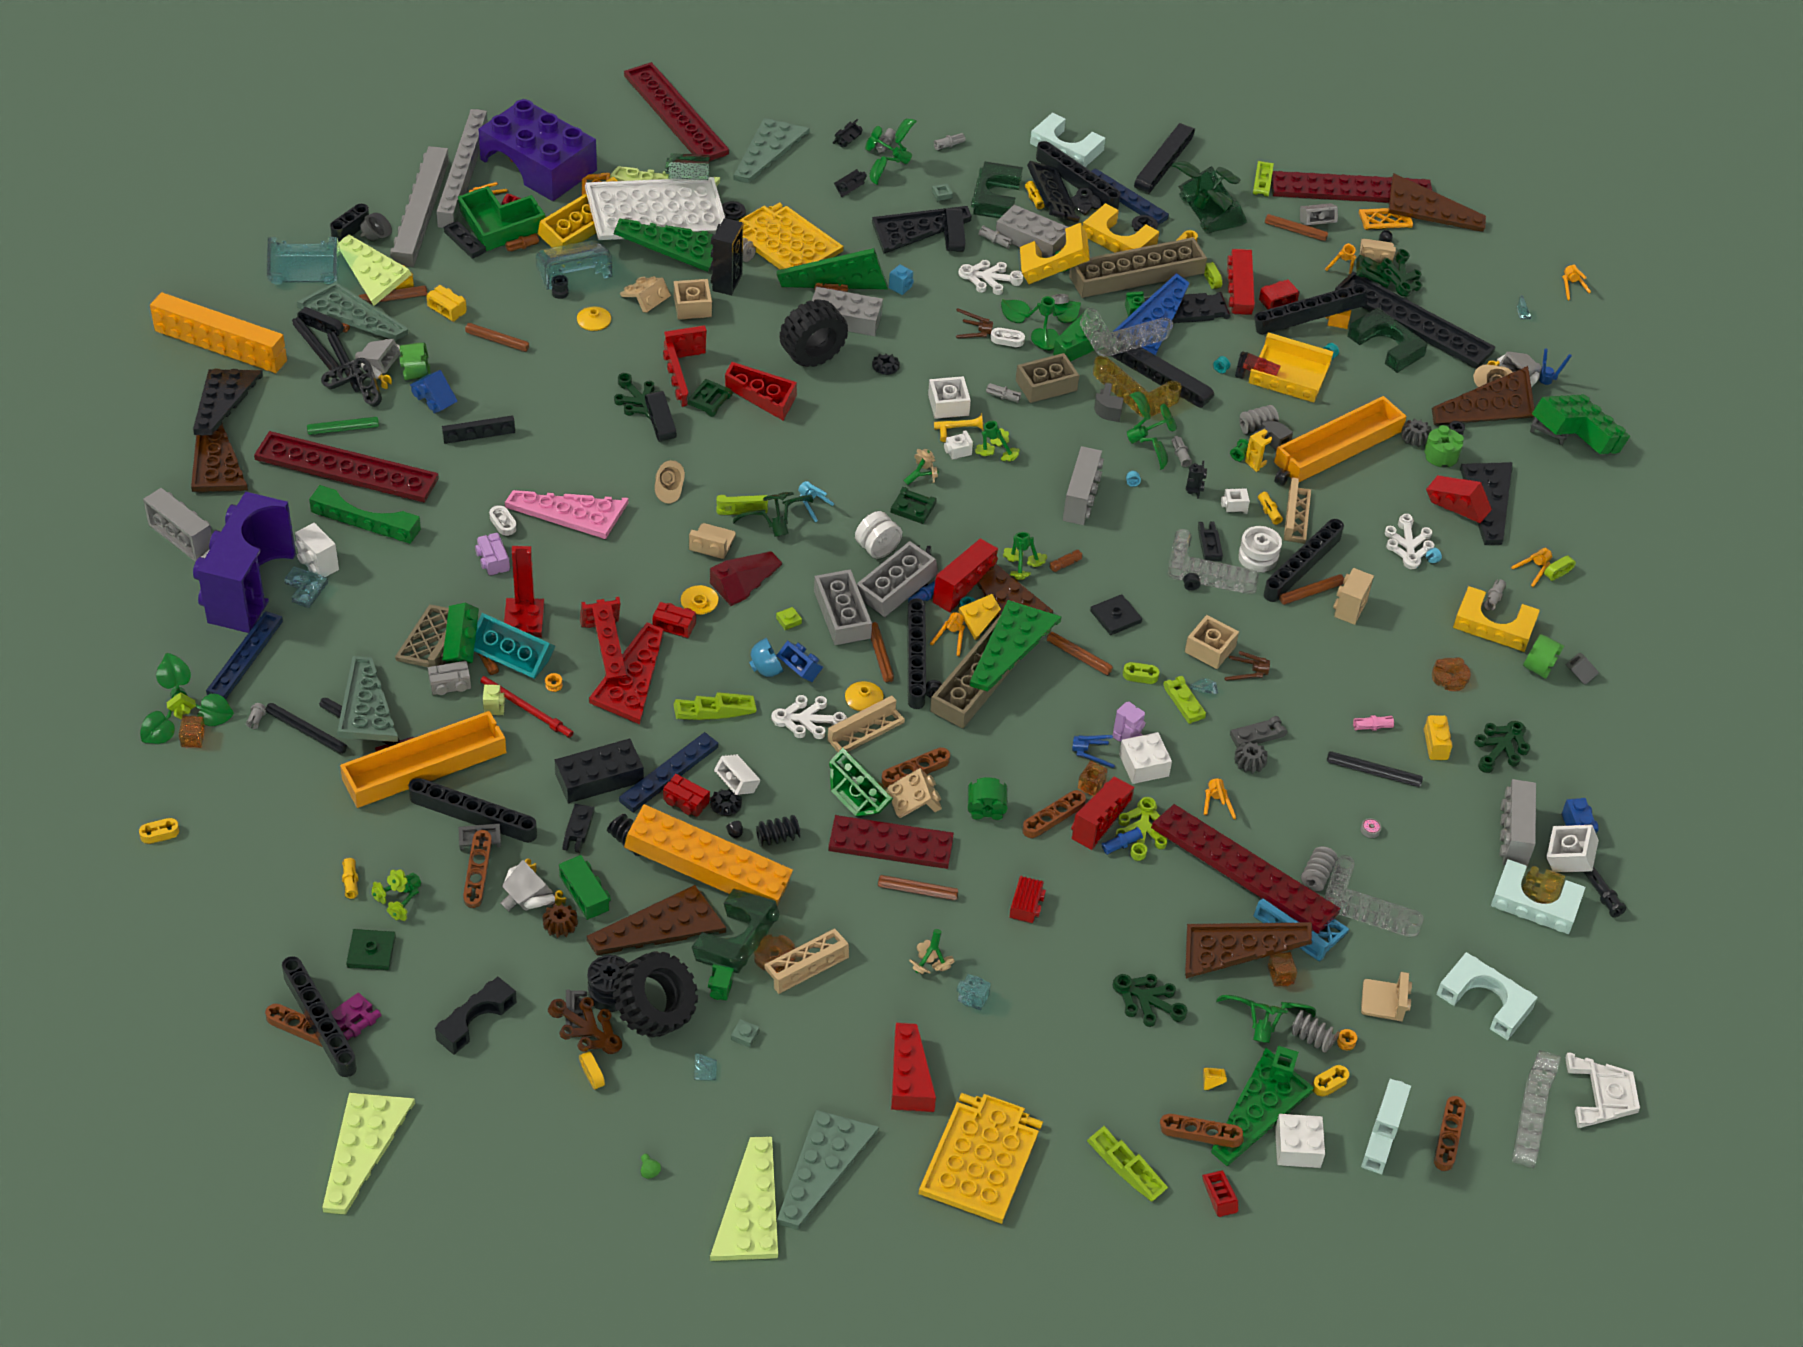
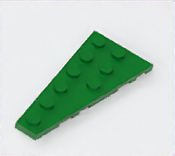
M619 218L613 233L708 272L713 260L710 256L713 248L711 244L712 234H708V231H701L699 233L693 232L688 228L668 225L659 227L654 223L645 225L639 221Z
M874 248L777 270V277L781 287L815 288L816 283H822V285H848V289L888 290V284Z
M1008 600L974 671L969 686L988 692L1002 679L1003 674L1011 670L1018 660L1026 656L1044 635L1051 632L1053 626L1061 622L1062 616Z
M1265 1048L1260 1061H1258L1253 1074L1249 1078L1226 1124L1236 1125L1242 1129L1243 1143L1239 1147H1226L1215 1144L1212 1147L1211 1153L1226 1166H1229L1275 1126L1279 1114L1290 1113L1313 1093L1314 1087L1294 1070L1290 1082H1278L1273 1076H1270L1275 1054L1268 1048Z

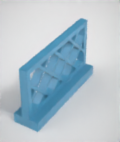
M1263 898L1258 902L1253 915L1262 923H1300ZM1333 919L1325 927L1326 932L1317 934L1312 931V944L1299 948L1320 962L1326 952L1349 931V928L1336 919ZM1330 928H1336L1340 933L1331 932ZM1322 938H1328L1329 942L1327 943Z

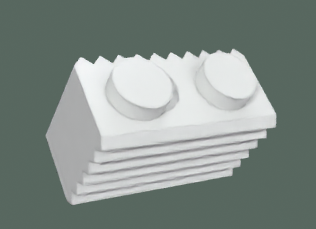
M738 754L721 756L714 769V772L719 774L721 780L726 782V785L735 792V795L754 793L760 783L757 775Z

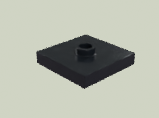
M1122 594L1093 605L1090 609L1091 613L1110 636L1142 623V617Z

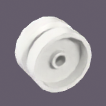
M882 511L868 515L862 520L855 532L857 543L876 559L883 558L894 551L902 538L901 528Z
M1265 526L1250 527L1244 532L1238 554L1239 561L1245 568L1254 572L1271 571L1276 567L1282 546L1281 537L1276 531Z

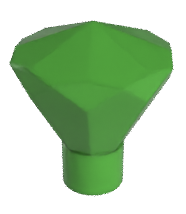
M643 1154L641 1156L643 1163L640 1170L641 1176L647 1179L656 1177L661 1171L660 1163L651 1159L648 1154Z

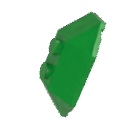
M843 747L829 761L831 792L856 817L879 814L893 800L890 792Z

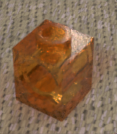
M182 716L179 730L181 747L201 748L205 733L203 717Z
M1090 760L1079 777L1078 789L1095 796L1106 781L1108 768Z
M1291 952L1270 955L1268 969L1274 987L1294 984L1297 969Z

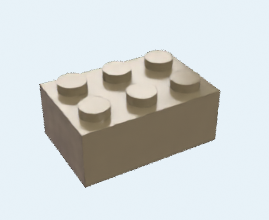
M1065 353L1017 365L1016 382L1029 402L1032 403L1077 391L1079 374Z

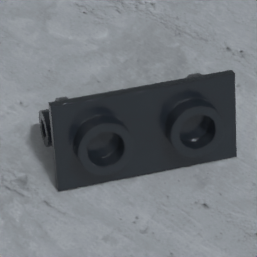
M858 119L853 123L850 121L844 127V130L840 129L835 134L836 138L833 144L838 142L840 147H846L853 139L861 135L863 129L856 124Z
M856 169L834 182L840 196L843 197L865 184L864 180L867 174Z
M1202 461V465L1194 463L1189 467L1185 488L1189 494L1197 493V499H1199L1200 491L1204 492L1205 481L1202 480L1206 479L1207 468H1204V461Z

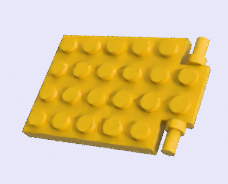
M780 202L774 206H763L739 220V222H743V238L752 241L756 253L780 270L833 258L843 252V245L788 206L783 207Z
M961 1093L959 1101L972 1105V1107L959 1102L956 1103L918 1194L1002 1224L1039 1133L1038 1130L1026 1125L1041 1130L1043 1121L1029 1117L1030 1114L1024 1112L1025 1108L986 1094L983 1097H973Z

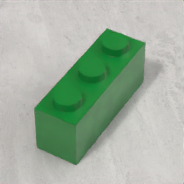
M466 602L449 606L442 661L449 664L467 661V664L473 662L479 608Z
M579 855L559 864V877L587 920L609 911L611 897L608 891L603 890L601 887L602 884L597 875L594 876L592 873V867L588 861L585 862L583 857Z

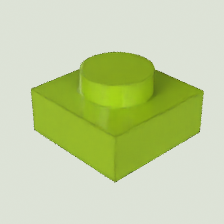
M793 607L776 613V619L784 630L802 624V618Z

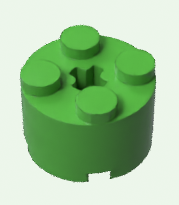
M424 342L399 346L402 356L400 357V365L405 368L403 370L404 380L420 379L430 374L429 356Z
M1445 425L1432 430L1428 435L1424 450L1426 460L1437 467H1442V465L1451 467L1455 465L1460 457L1464 437Z
M1540 634L1523 666L1546 679L1551 671L1548 667L1555 665L1558 659L1555 655L1561 654L1564 645Z

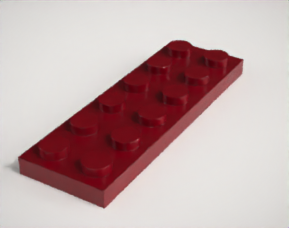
M835 815L828 851L948 869L954 833Z

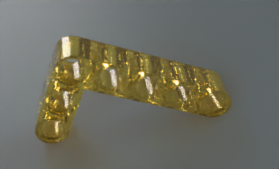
M1097 356L1094 360L1093 375L1104 385L1105 383H1111V391L1118 397L1124 398L1123 401L1141 417L1143 415L1136 402L1129 396L1134 392H1142L1146 396L1151 408V417L1161 412V404H1166L1169 408L1180 400L1182 386L1177 381L1167 382L1148 392L1108 357Z

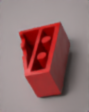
M1437 475L1426 488L1431 503L1478 523H1481L1492 510L1481 482Z

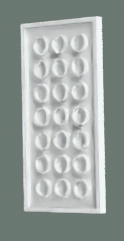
M714 177L589 182L585 184L598 240L624 239L613 234L619 218L639 221L645 225L654 223L659 227L668 225L688 228L693 232L699 233L701 231H708V234H716L718 224H721L725 218Z

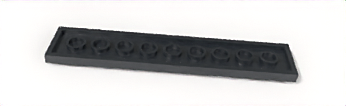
M1354 271L1335 287L1336 291L1357 284L1365 285L1367 287L1368 303L1362 308L1476 369L1495 351V346L1373 281L1357 276V273Z

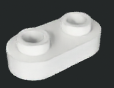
M994 328L991 331V341L1000 345L1020 347L1024 344L1025 335L1017 330Z
M494 506L490 509V520L500 534L509 536L516 532V521L506 507Z

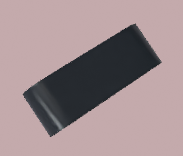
M357 204L331 222L332 241L339 243L347 235L353 236L360 231V225L365 220V217L369 215V207L366 204Z
M944 208L943 226L946 251L964 252L966 243L962 209Z
M658 391L645 394L646 406L657 440L660 442L676 438V428L664 392Z

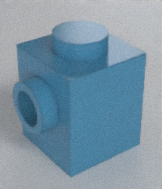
M900 264L890 272V289L903 295L912 288L914 282L912 270Z

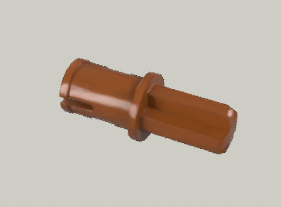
M537 234L525 237L520 236L516 240L506 242L507 251L521 248L526 249L528 246L538 244L539 238Z

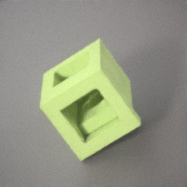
M484 685V712L490 711L492 715H504L505 698L504 693L500 691V685Z

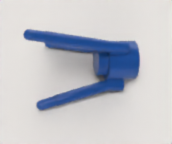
M1545 348L1539 381L1542 384L1549 385L1553 380H1557L1558 375L1572 357L1571 354L1567 356L1554 373L1553 368L1546 367L1548 349Z
M1113 735L1074 736L1072 751H1076L1077 756L1088 758L1111 768L1115 767L1114 764L1084 753V751L1089 750V744H1109V741L1101 739H1112Z

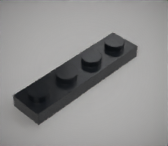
M513 415L442 426L444 444L515 433Z

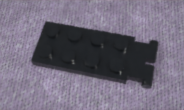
M1029 161L1027 167L1044 205L1050 210L1049 215L1078 223L1080 217L1076 216L1074 212V204L1057 168Z
M1217 292L1215 295H1207V293L1185 294L1171 324L1210 321L1219 317L1229 319L1230 313L1222 292Z

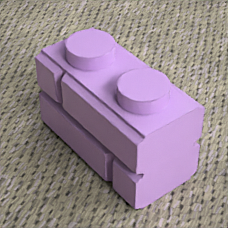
M493 533L489 534V536L478 537L475 551L477 556H481L480 563L482 569H486L488 575L509 571V557L499 534Z
M1131 702L1124 703L1116 712L1113 738L1119 742L1123 739L1143 735L1141 732L1146 724L1144 721L1145 712L1135 708L1136 706Z

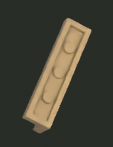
M1292 478L1288 495L1284 540L1305 544L1311 490L1298 488L1299 479ZM1297 494L1306 495V498L1301 500ZM1301 506L1304 510L1299 512L1296 507ZM1299 518L1303 523L1298 525L1295 520ZM1298 531L1300 534H1302V537L1294 536L1292 534Z
M890 696L829 727L828 742L839 752L842 747L838 742L842 740L849 741V744L843 747L849 752L903 724L905 719L896 710V699ZM893 715L897 720L892 722L886 721L885 718ZM873 724L881 725V728L877 730L869 729ZM857 732L865 733V736L862 738L853 737Z
M833 929L764 964L765 969L774 979V989L780 994L849 958V944L836 929ZM832 937L838 941L835 944L826 943ZM813 947L821 948L817 953L808 952ZM796 956L803 957V960L800 962H791V959ZM785 966V969L778 973L773 968Z

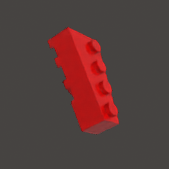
M1232 249L1231 255L1227 257L1228 293H1230L1229 307H1231L1232 314L1252 315L1255 306L1252 250Z
M731 362L725 373V387L784 421L797 397V382L735 362Z
M981 538L936 575L932 602L951 613L960 603V600L997 563L998 548Z
M1115 776L1109 782H1106L1103 788L1076 813L1075 821L1071 827L1073 831L1072 840L1093 850L1131 802L1135 787Z
M896 1023L891 1110L934 1112L936 1096L918 1026L911 1023Z

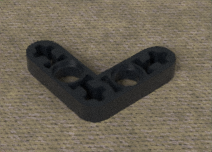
M357 358L323 374L321 382L328 389H335L357 379L364 401L367 404L375 407L382 401L372 366L365 358ZM362 363L365 364V365L363 366V369H364V371L366 372L365 374H364V372L360 369ZM349 369L350 375L343 378V371ZM330 377L333 378L331 384L328 383ZM366 378H371L369 386H364L363 384ZM369 391H371L372 394L375 395L374 401H371V400H370V399L372 398V396H371V393H370Z

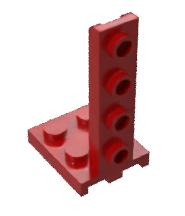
M705 325L664 332L665 350H663V357L665 361H668L667 370L669 374H672V386L676 387V399L680 400L682 407L688 405V389L678 358L706 353L707 330Z
M512 546L515 598H506L504 623L535 637L542 638L544 599H535L532 548L531 546Z
M615 597V600L612 601L599 599L596 600L597 603L593 604L581 602L580 624L581 627H596L606 679L626 677L615 622L619 621L620 597Z

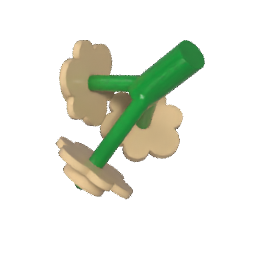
M917 449L916 452L918 454H915L914 457L918 467L903 481L908 486L919 476L932 475V481L935 483V478H938L939 471L937 467H933L932 462H935L933 453L927 449ZM921 468H931V471L920 472Z
M933 930L931 942L925 940L917 945L918 956L922 961L919 964L911 959L909 960L914 964L912 968L916 970V973L923 974L926 972L930 974L931 972L924 967V964L926 962L932 963L937 958H939L938 962L932 964V968L935 971H946L955 962L953 956L945 958L942 956L939 949L941 930Z

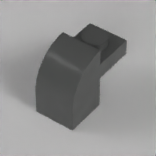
M1105 383V387L1100 390V394L1096 393L1094 410L1099 417L1105 420L1120 422L1124 398L1111 396L1112 384Z
M1276 421L1262 422L1260 430L1255 432L1257 433L1263 429L1267 430L1268 433L1264 439L1272 437L1269 445L1276 451L1277 447L1291 441L1293 435L1289 428Z

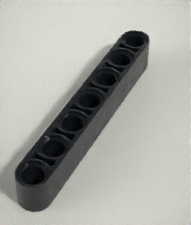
M1179 123L1139 173L1135 180L1134 188L1150 193L1190 143L1194 136L1195 128Z
M1047 141L1038 143L1036 160L1038 162L1057 168L1061 178L1077 189H1090L1093 195L1100 198L1102 206L1106 203L1115 209L1119 208L1121 196L1119 190Z
M1357 284L1258 312L1254 316L1256 332L1258 334H1267L1268 332H1275L1363 307L1368 303L1367 287L1363 284Z
M1121 337L1109 347V353L1114 359L1199 408L1205 406L1214 398V391L1211 387L1124 337Z
M1339 519L1329 520L1267 579L1263 594L1264 598L1270 602L1278 601L1281 594L1286 593L1341 540L1344 523Z
M918 598L910 600L907 616L908 705L913 709L923 708L926 697L925 602Z
M422 778L412 779L408 784L410 801L416 805L474 825L500 824V834L529 843L537 838V823L532 816Z
M295 956L285 958L282 962V969L286 984L336 1072L342 1077H351L357 1069L352 1048L301 960Z

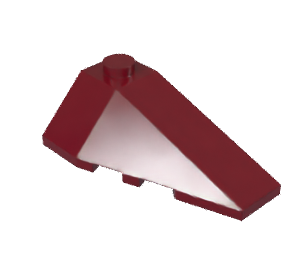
M772 551L726 560L710 568V584L730 606H733L747 599L750 596V592L758 588L765 578H769L782 565V562Z

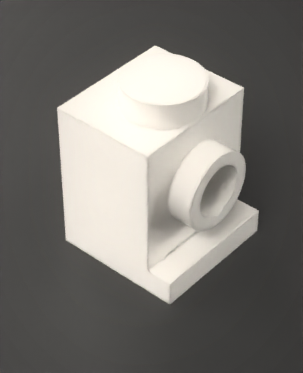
M966 430L963 431V434L946 438L944 449L946 453H949L952 460L972 455L973 441Z
M1247 488L1225 489L1224 497H1221V506L1226 508V512H1243V514H1247L1250 503Z

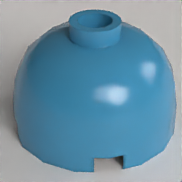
M767 638L753 646L750 653L752 660L749 663L754 672L758 670L765 677H773L784 672Z

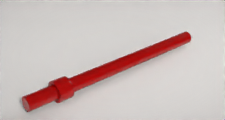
M483 676L480 680L484 685H498L486 676ZM500 686V691L504 693L506 699L548 724L549 728L555 732H561L569 738L572 737L574 732L564 726L563 722L557 718H551Z

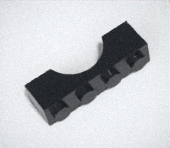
M498 976L493 981L487 982L482 990L477 994H473L465 1004L457 1007L448 1018L441 1020L435 1027L436 1040L455 1055L470 1042L468 1030L470 1022L482 1014L493 1013L503 1015L517 1003L516 990Z

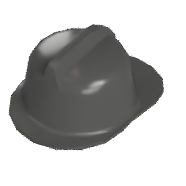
M380 213L367 215L360 225L362 231L360 236H365L370 241L385 238L392 233L389 221Z

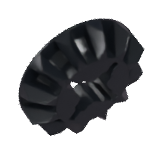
M730 201L722 204L723 212L727 219L737 221V219H742L746 213L744 205L739 202Z
M1140 215L1132 220L1134 231H1139L1146 224L1157 230L1158 223L1151 216Z
M879 354L878 357H874L872 367L880 374L889 375L898 371L900 362L893 354Z
M721 788L719 792H714L713 796L710 797V806L719 815H733L740 810L742 798L739 795H735V792L731 791L730 788L728 790ZM722 799H724V800L730 799V802H729V803H728V802L722 803Z

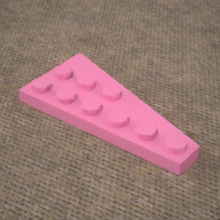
M513 490L505 501V507L606 539L629 501L628 498L612 500V497L605 496V499H597L591 495L564 494V496H554V493L537 495L535 492Z

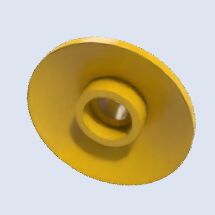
M596 306L587 307L578 313L577 323L583 329L599 331L609 326L611 315L604 308Z
M702 585L692 586L682 593L681 605L683 608L695 611L698 615L707 614L717 607L718 595L710 587Z
M866 681L850 685L845 692L846 703L856 711H862L882 701L884 697L880 687Z

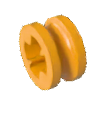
M551 673L546 676L545 686L547 690L557 692L562 689V677L559 674Z
M1350 1029L1341 1030L1337 1039V1045L1342 1050H1352L1357 1042L1356 1033Z

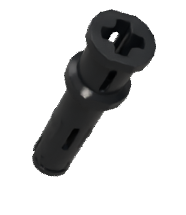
M1593 866L1592 871H1584L1592 886L1601 896V903L1609 909L1610 916L1618 917L1623 914L1627 909L1626 905L1621 903L1617 897V892L1608 887Z

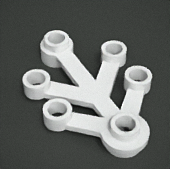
M982 260L974 266L964 264L958 271L961 278L969 279L976 285L978 292H985L987 285L977 277L985 280L993 288V293L996 295L1003 293V285L998 284L995 280L1010 281L1012 285L1019 286L1023 282L1024 277L1020 271H1013L1010 275L997 274L996 272H1006L1007 264L999 262L990 268L988 260Z
M1403 514L1399 518L1398 526L1404 530L1405 539L1396 533L1394 526H1387L1384 534L1392 539L1388 540L1386 547L1403 558L1406 568L1416 569L1421 564V558L1426 555L1427 551L1434 548V543L1428 540L1431 538L1432 530L1425 527L1421 530V534L1413 539L1411 528L1414 520L1410 514ZM1425 541L1423 547L1415 553L1414 548ZM1398 543L1405 547L1407 552L1398 547Z
M799 695L796 697L794 704L786 709H776L771 715V719L776 726H786L797 738H803L807 728L816 739H822L825 737V728L816 726L812 722L831 723L833 726L847 719L846 715L842 712H837L833 716L813 715L818 710L826 708L827 699L823 696L817 697L815 703L800 714H793L798 709L807 706V697ZM793 721L800 722L802 725H796Z

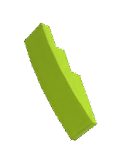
M717 692L715 697L696 696L694 701L675 699L673 704L676 719H721L752 714L757 711L754 696Z
M1105 1126L1087 1140L1093 1149L1124 1180L1151 1202L1168 1188L1140 1154L1135 1156L1122 1139L1118 1142Z

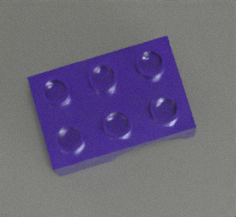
M522 99L516 101L513 106L494 116L489 122L478 129L481 161L486 163L488 158L497 151L504 153L518 167L524 185L551 201H555L582 182V179L588 174H593L597 171L596 139L582 132L580 128L573 127L559 119L555 114L548 113L539 108L530 100Z
M245 492L237 505L231 504L225 516V526L222 531L216 530L213 532L210 538L208 554L205 558L199 557L193 568V577L199 580L201 588L198 595V603L205 608L207 623L249 633L257 623L269 602L268 598H264L259 566L274 559H294L296 555L287 501Z

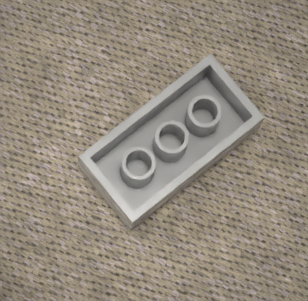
M1013 205L996 224V230L1000 234L1013 239V245L1021 247L1035 241L1044 258L1054 256L1055 252L1060 251L1066 244L1065 229L1068 228L1067 226L1016 205Z
M816 287L812 301L820 299L832 303L847 321L849 332L871 336L876 335L882 316V298Z
M1081 446L1066 494L1063 521L1084 525L1086 518L1089 519L1091 514L1089 506L1094 504L1095 496L1093 494H1097L1099 485L1096 482H1100L1102 471H1099L1104 463V459L1101 458V450Z
M162 488L143 499L149 526L196 562L199 557L209 550L212 528L208 521L202 520L195 511L189 510L183 502H179L170 492H166Z
M909 541L857 583L863 602L886 617L938 574L936 559Z
M851 569L815 576L814 593L834 645L871 639L872 622Z
M1512 779L1510 787L1507 786L1505 790L1506 799H1502L1501 810L1504 811V814L1501 815L1500 825L1503 826L1500 833V841H1503V845L1500 847V856L1503 857V865H1506L1507 859L1528 866L1535 847L1536 783Z

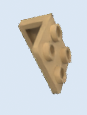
M1370 239L1361 240L1360 255L1369 257L1378 263H1381L1384 258H1388L1393 263L1396 251L1393 243Z
M655 276L650 278L640 277L636 280V283L626 286L624 291L620 293L621 297H637L643 312H648L671 296L664 279L656 278Z
M703 523L698 531L691 530L689 534V550L724 559L736 533L732 530Z
M921 768L888 786V791L893 797L892 804L895 813L899 818L925 804L934 812L942 809L939 802L941 797L934 788L936 785L935 780Z
M1401 972L1397 984L1365 979L1362 989L1361 1013L1367 1016L1403 1021L1405 1012L1410 1011L1411 999H1408V994H1411L1412 982H1409V973Z

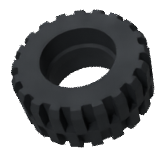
M820 299L807 301L804 305L800 304L796 310L793 309L790 312L791 314L784 320L785 323L781 325L779 338L782 347L796 364L805 367H815L818 364L826 363L825 361L828 359L831 360L835 354L839 353L841 346H844L845 339L848 336V325L845 318L832 303Z
M654 951L632 960L617 974L618 979L614 982L616 991L613 992V999H616L617 1002L615 1004L616 1011L619 1010L621 1013L619 1017L623 1022L626 1021L628 1023V1028L631 1030L636 1029V1033L642 1036L661 1037L673 1032L688 1023L691 1015L696 1010L694 1004L698 1003V995L695 994V991L698 989L697 984L693 982L694 976L692 972H688V967L685 963L681 964L679 958L676 956L670 957V954L667 952L659 953ZM647 977L656 980L665 992L666 1008L664 1012L654 1008L646 997L645 981Z

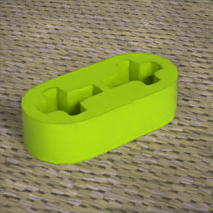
M1213 262L1206 263L1204 276L1212 289L1221 288L1222 277Z
M1567 555L1550 564L1546 568L1544 575L1551 581H1554L1570 572L1576 562Z
M1129 662L1123 668V677L1128 681L1154 684L1159 678V669L1153 665Z

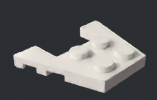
M1573 1053L1566 1054L1565 1059L1568 1073L1590 1074L1596 1107H1576L1577 1128L1639 1112L1640 1105L1632 1071L1606 1064V1066L1594 1063V1060L1585 1058V1060L1577 1058Z

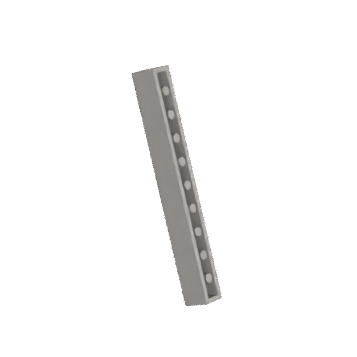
M479 109L470 110L437 209V223L440 228H444L458 219L460 213L458 196L467 192L480 152L478 129L488 122L487 111Z
M428 146L427 152L423 154V163H420V172L417 173L416 184L414 183L412 187L413 193L409 195V204H406L405 215H402V225L398 227V237H395L394 248L392 247L390 251V257L401 265L414 267L449 163L448 148Z

